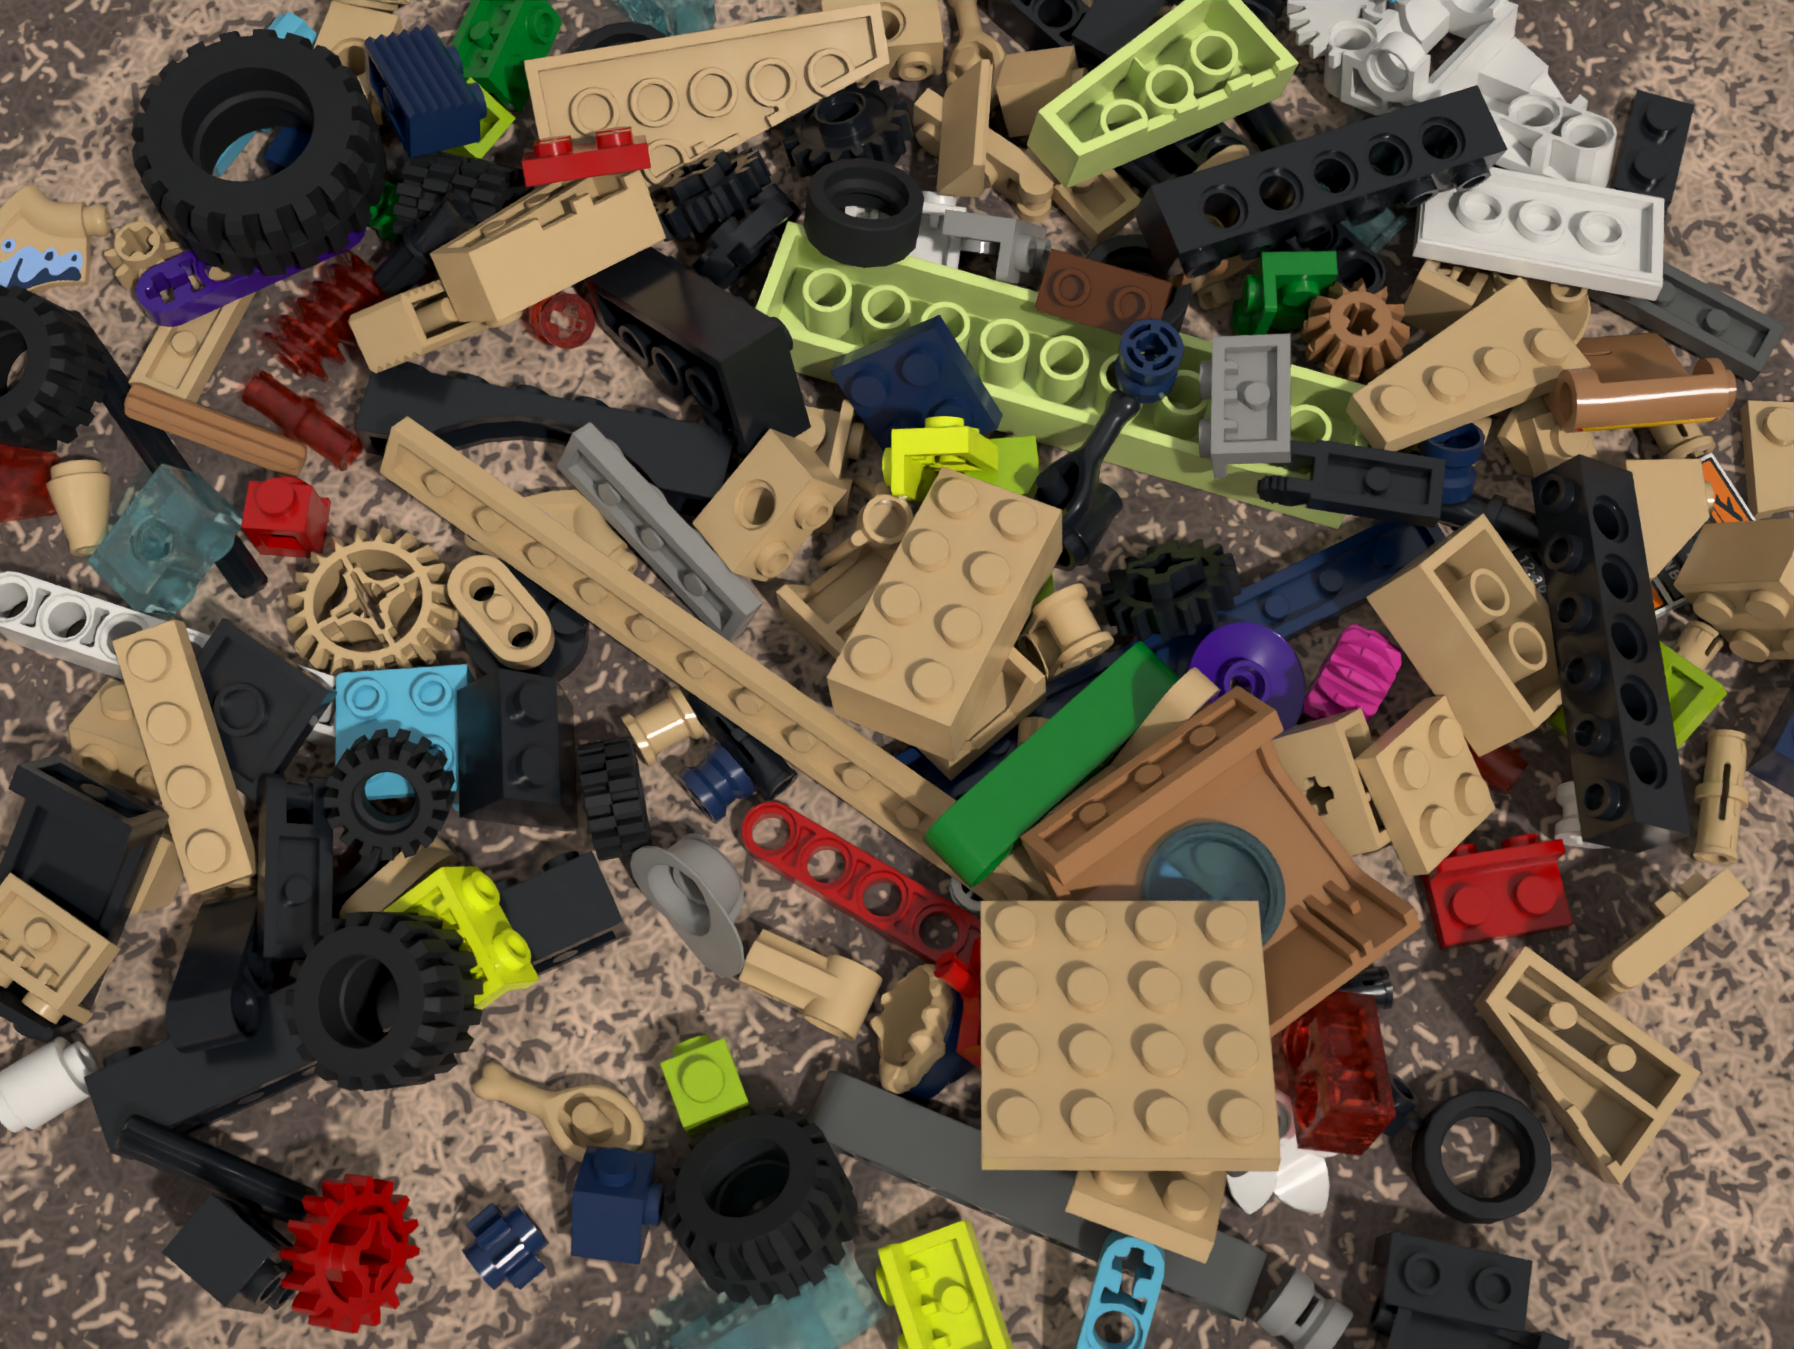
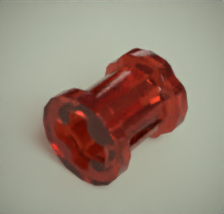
M558 292L532 305L529 313V323L534 329L536 337L542 342L559 348L573 349L582 346L590 339L595 328V316L592 307L585 299L576 294ZM565 309V314L573 317V324L570 329L560 328L559 330V326L550 322V317L553 311L563 312Z

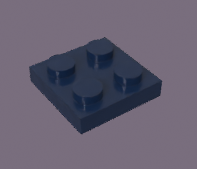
M940 315L838 357L830 370V373L883 452L885 448L891 447L892 429L925 428L926 418L939 416L963 418L964 426L979 429V434L982 435L998 429L1003 416Z

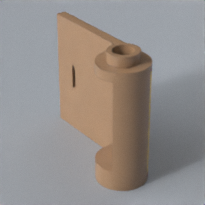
M1658 333L1581 339L1576 346L1589 361L1590 367L1562 370L1557 379L1556 390L1541 396L1565 433L1720 421L1724 417L1727 407L1733 406L1737 387L1733 372L1730 369H1725L1724 364L1719 358L1699 359L1692 375H1689Z

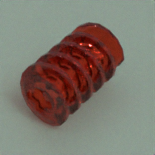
M344 250L342 254L345 266L332 263L327 267L325 274L328 283L314 280L310 284L308 290L313 301L304 297H297L293 301L292 309L296 318L289 315H279L276 318L275 326L280 336L271 332H263L260 335L261 342L270 354L285 368L300 378H306L309 375L326 383L329 380V376L321 362L326 358L340 366L346 363V359L340 351L338 344L342 341L359 349L349 324L350 315L389 299L373 279L375 271L350 250Z

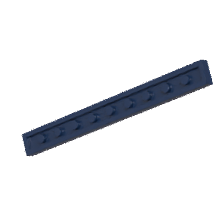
M1382 521L1243 588L1241 595L1233 597L1235 603L1233 610L1216 611L1219 622L1216 624L1200 622L1195 625L1196 634L1189 636L1185 633V635L1171 637L1169 641H1162L1160 633H1153L1143 643L1181 678L1186 674L1190 656L1197 644L1208 633L1221 626L1235 622L1256 623L1275 631L1284 640L1289 641L1369 602L1366 599L1369 594L1424 550L1446 536L1438 523L1434 528ZM1135 640L1101 656L1098 660L1047 683L1046 701L1027 717L1052 718L1139 641ZM1019 723L951 781L916 747H912L894 757L958 801L1019 747L1017 746Z

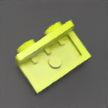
M950 416L926 418L925 428L892 429L891 447L885 448L883 453L882 470L886 486L891 487L893 496L920 508L942 466L960 473L998 471L999 446L979 434V429L964 426L963 418Z
M962 1220L908 1241L878 1248V1255L882 1265L876 1267V1279L884 1301L889 1307L895 1306L903 1333L898 1335L899 1349H1013L971 1220Z

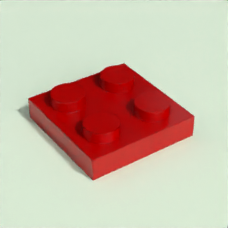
M622 126L595 131L596 142L572 145L571 135L534 140V151L526 152L521 161L526 187L651 168L645 135L633 136L631 126Z

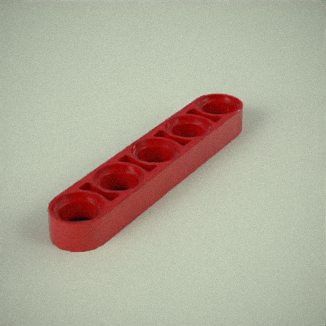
M764 802L753 807L746 814L742 823V839L748 854L755 861L929 964L935 965L944 953L951 951L970 966L974 939L981 936V920L786 805L777 802ZM767 818H777L788 825L790 836L783 847L776 850H765L754 842L753 831L760 821ZM822 850L837 852L846 864L843 875L832 883L818 882L810 876L808 871L810 859ZM888 883L899 891L902 901L900 907L893 914L877 916L866 909L863 898L865 892L872 885ZM932 916L949 918L955 924L958 931L957 939L952 946L944 950H935L923 943L919 930L925 920Z

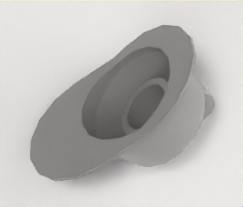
M695 832L687 834L665 850L655 846H642L635 850L631 857L630 866L638 887L652 905L666 917L698 960L716 975L731 978L741 973L745 962L744 950L737 928L733 922L743 906L744 889L739 873L731 862L702 835Z

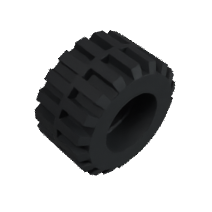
M0 285V448L24 455H33L35 450L46 454L57 450V440L67 444L78 437L76 428L80 424L88 427L94 419L95 415L90 410L94 402L102 404L105 394L104 390L98 388V382L107 378V365L98 361V358L105 351L101 341L91 337L94 333L93 328L86 321L78 318L77 314L24 288L12 286L11 289ZM27 350L28 359L24 374L18 384L7 393V379L10 369L15 360Z
M360 911L348 913L346 919H332L322 926L324 936H310L302 946L307 954L306 959L294 960L289 975L297 980L294 990H286L285 1005H293L294 1018L287 1020L290 1036L300 1035L302 1043L296 1050L304 1062L317 1061L314 1070L317 1076L324 1081L337 1080L338 1088L349 1091L363 1089L365 1092L425 1084L435 1080V1074L448 1073L458 1064L454 1053L468 1052L474 1041V1038L467 1033L469 1026L480 1025L483 1010L474 1008L475 995H484L482 979L473 980L470 970L478 965L472 951L459 950L464 939L455 929H442V920L433 916H420L418 913ZM384 966L393 975L399 994L397 1016L387 1034L378 1025L372 1008L374 983Z
M766 1107L762 1114L756 1115L751 1108L739 1111L737 1119L728 1123L725 1118L713 1123L711 1126L714 1130L705 1137L698 1134L688 1144L691 1149L690 1154L687 1157H678L672 1168L677 1179L667 1182L665 1197L670 1203L665 1208L667 1221L701 1277L718 1295L725 1292L730 1301L741 1304L751 1295L756 1305L772 1304L774 1295L783 1294L786 1301L801 1295L800 1286L811 1281L815 1287L826 1278L823 1269L829 1263L838 1266L845 1256L846 1252L841 1243L853 1240L856 1225L851 1217L858 1214L857 1200L852 1192L853 1187L822 1130L815 1123L809 1125L806 1117L796 1111H791L785 1116L780 1107ZM776 1193H781L765 1209L753 1215L743 1217L748 1209L759 1200Z

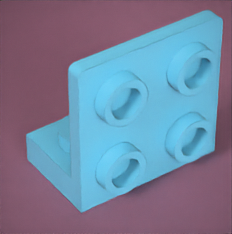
M467 664L339 673L336 676V692L338 693L336 694L335 766L346 749H350L355 740L363 735H366L369 740L376 730L388 729L389 737H395L399 729L411 731L408 741L418 744L421 737L424 736L432 742L428 749L429 753L434 756L441 750L448 759L443 769L445 772L453 770L455 782L451 791L455 792L452 807L455 811H459L457 690L476 681ZM379 773L369 778L366 782L365 793L368 800L416 797L412 785L405 778L395 773Z

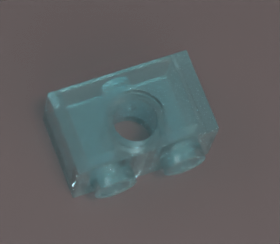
M162 463L88 559L87 563L134 610L173 617L178 610L185 607L193 599L197 589L196 586L212 565L230 551L234 543V537L241 529L243 516L200 474Z

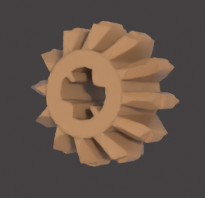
M1361 278L1353 284L1350 292L1336 281L1333 286L1329 287L1326 297L1317 295L1313 299L1307 312L1309 318L1302 325L1301 340L1309 343L1305 352L1306 363L1324 362L1321 373L1334 376L1338 372L1344 374L1345 380L1356 383L1361 375L1370 383L1384 373L1385 370L1401 361L1403 357L1402 347L1406 346L1410 337V327L1401 323L1405 315L1404 304L1385 303L1388 297L1387 286L1372 294L1366 292L1365 283ZM1350 331L1360 334V336L1350 333Z

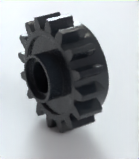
M872 80L864 88H858L857 82L846 86L844 90H839L791 116L792 122L783 124L781 128L784 135L782 142L790 166H796L798 175L801 178L807 176L811 178L824 165L841 159L866 158L895 166L901 155H904L907 151L904 141L913 139L914 136L911 127L912 120L905 97H898L896 87L893 85L881 90L878 80Z

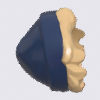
M933 964L920 965L910 970L907 976L901 978L891 991L883 994L880 1002L884 1010L880 1015L873 1017L869 1023L878 1037V1050L881 1057L878 1068L882 1088L894 1095L904 1093L916 1098L931 1099L976 1068L974 1064L956 1052L964 1000L959 992L934 976L933 971L937 969L934 968L935 965Z

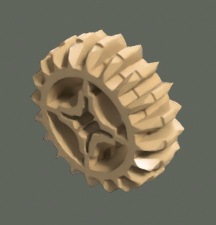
M382 526L375 540L370 541L365 530L356 528L354 543L345 546L340 538L332 536L331 548L334 553L325 558L320 553L311 552L310 560L316 568L314 573L295 572V581L303 592L287 595L288 606L293 612L297 613L287 619V627L293 636L299 637L294 642V648L302 659H310L308 665L310 669L336 677L339 673L416 668L421 663L425 667L440 665L432 652L434 648L453 650L454 641L446 630L460 627L461 617L456 610L452 609L454 605L448 594L447 584L451 570L447 564H437L439 556L433 547L426 545L419 549V543L415 536L408 532L395 541L392 531ZM386 571L399 573L406 577L400 579L395 575L386 580H374L367 577L366 574ZM347 585V595L343 602L330 610L336 596ZM365 593L370 595L375 605L379 604V608L382 611L379 615L385 623L384 629L379 627L374 617L370 618L368 612L370 607L364 598ZM422 602L417 621L402 638V624L406 618L417 612L416 605ZM363 641H375L384 648L376 651L358 652L340 646L347 642L354 646Z

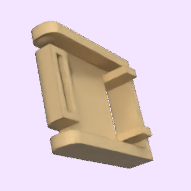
M1725 868L1709 880L1699 873H1695L1676 888L1683 897L1670 890L1651 906L1659 916L1576 983L1605 1004L1640 985L1746 899L1750 892L1728 868Z

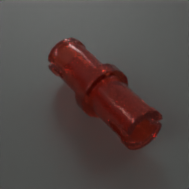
M261 371L259 377L255 375L244 389L242 402L245 405L254 408L283 429V436L304 443L334 464L339 471L347 470L348 464L352 465L361 455L364 447L358 435H355L324 413V406L313 397L303 399L273 378L272 374L268 371Z

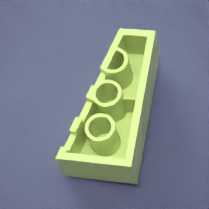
M1184 0L1040 109L1033 124L1027 146L1067 189L1280 98L1299 62L1242 0Z

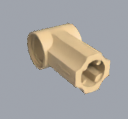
M765 929L762 930L754 941L739 977L741 985L802 1012L801 1017L809 1023L850 1041L856 1039L883 981L877 973L853 960L836 954H829L828 958Z

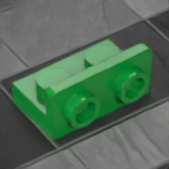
M472 0L451 45L456 47L460 55L465 80L467 81L471 77L486 92L493 93L508 111L521 112L530 95L524 61L548 56L562 25V19L547 0Z
M1336 251L1261 252L1252 275L1244 276L1241 300H1234L1233 335H1265L1270 325L1277 330L1301 328L1304 321L1309 318L1307 312L1313 299L1317 295L1326 297L1329 287L1333 285L1338 275Z

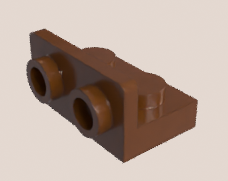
M1051 249L1035 307L1040 312L1123 335L1124 331L1134 322L1143 319H1162L1174 283L1061 250Z

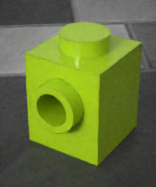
M709 1035L691 1038L671 1049L673 1058L660 1062L682 1126L689 1137L712 1129L711 1125L722 1118H725L726 1122L737 1119L739 1111L751 1109L725 1038L714 1042L711 1041Z

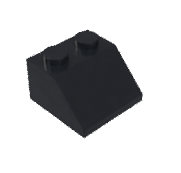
M499 668L457 690L459 818L565 832L577 830L573 705L557 679Z

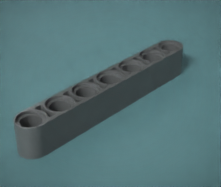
M828 1071L809 1116L808 1123L809 1125L815 1123L822 1130L832 1150L1098 1262L1102 1246L1107 1236L1114 1229L1065 1211L1076 1173L1075 1170H981L980 1130L846 1074ZM1218 1230L1206 1264L1163 1248L1165 1269L1161 1290L1222 1316L1244 1322L1267 1253ZM1131 1247L1127 1257L1115 1256L1122 1261V1273L1133 1278L1139 1266L1151 1267L1144 1262L1143 1250L1140 1248Z

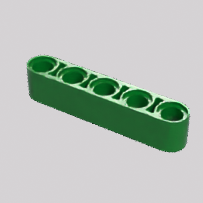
M1139 641L946 810L926 832L923 841L970 888L975 887L1022 845L1020 836L1035 827L1053 808L1114 760L1151 711L1180 677L1142 641Z

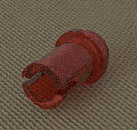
M1466 740L1482 778L1489 783V791L1492 793L1497 788L1507 795L1529 765L1528 762L1519 757L1522 750L1516 747L1512 752L1506 747L1501 746L1478 757Z

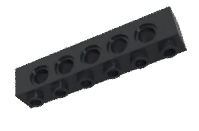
M1478 85L1152 185L1136 208L1134 216L1161 278L1165 279L1181 273H1185L1187 278H1196L1217 268L1222 260L1240 255L1243 261L1258 258L1261 252L1271 251L1278 242L1295 237L1297 243L1308 242L1326 233L1331 228V225L1349 220L1351 226H1357L1371 221L1382 214L1385 208L1402 203L1405 209H1409L1429 201L1440 190L1455 186L1457 192L1472 189L1485 182L1491 176L1489 169L1508 149ZM1425 149L1429 150L1435 157L1431 156ZM1371 165L1379 168L1384 175L1376 172ZM1316 181L1325 184L1331 193L1323 190ZM1261 198L1270 200L1278 210L1269 208ZM1205 215L1217 218L1224 228L1211 224Z
M1578 454L1531 479L1581 837L1584 842L1640 853L1689 836L1691 831L1633 473Z

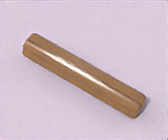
M134 383L126 396L124 403L125 414L129 418L288 477H297L305 465L307 446L302 442L143 383Z

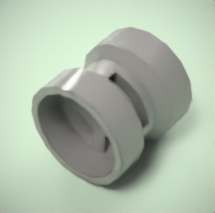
M1295 1267L1282 1280L1265 1303L1255 1320V1324L1270 1336L1282 1335L1293 1344V1349H1332L1353 1317V1311L1338 1299L1326 1300L1315 1291L1314 1280Z

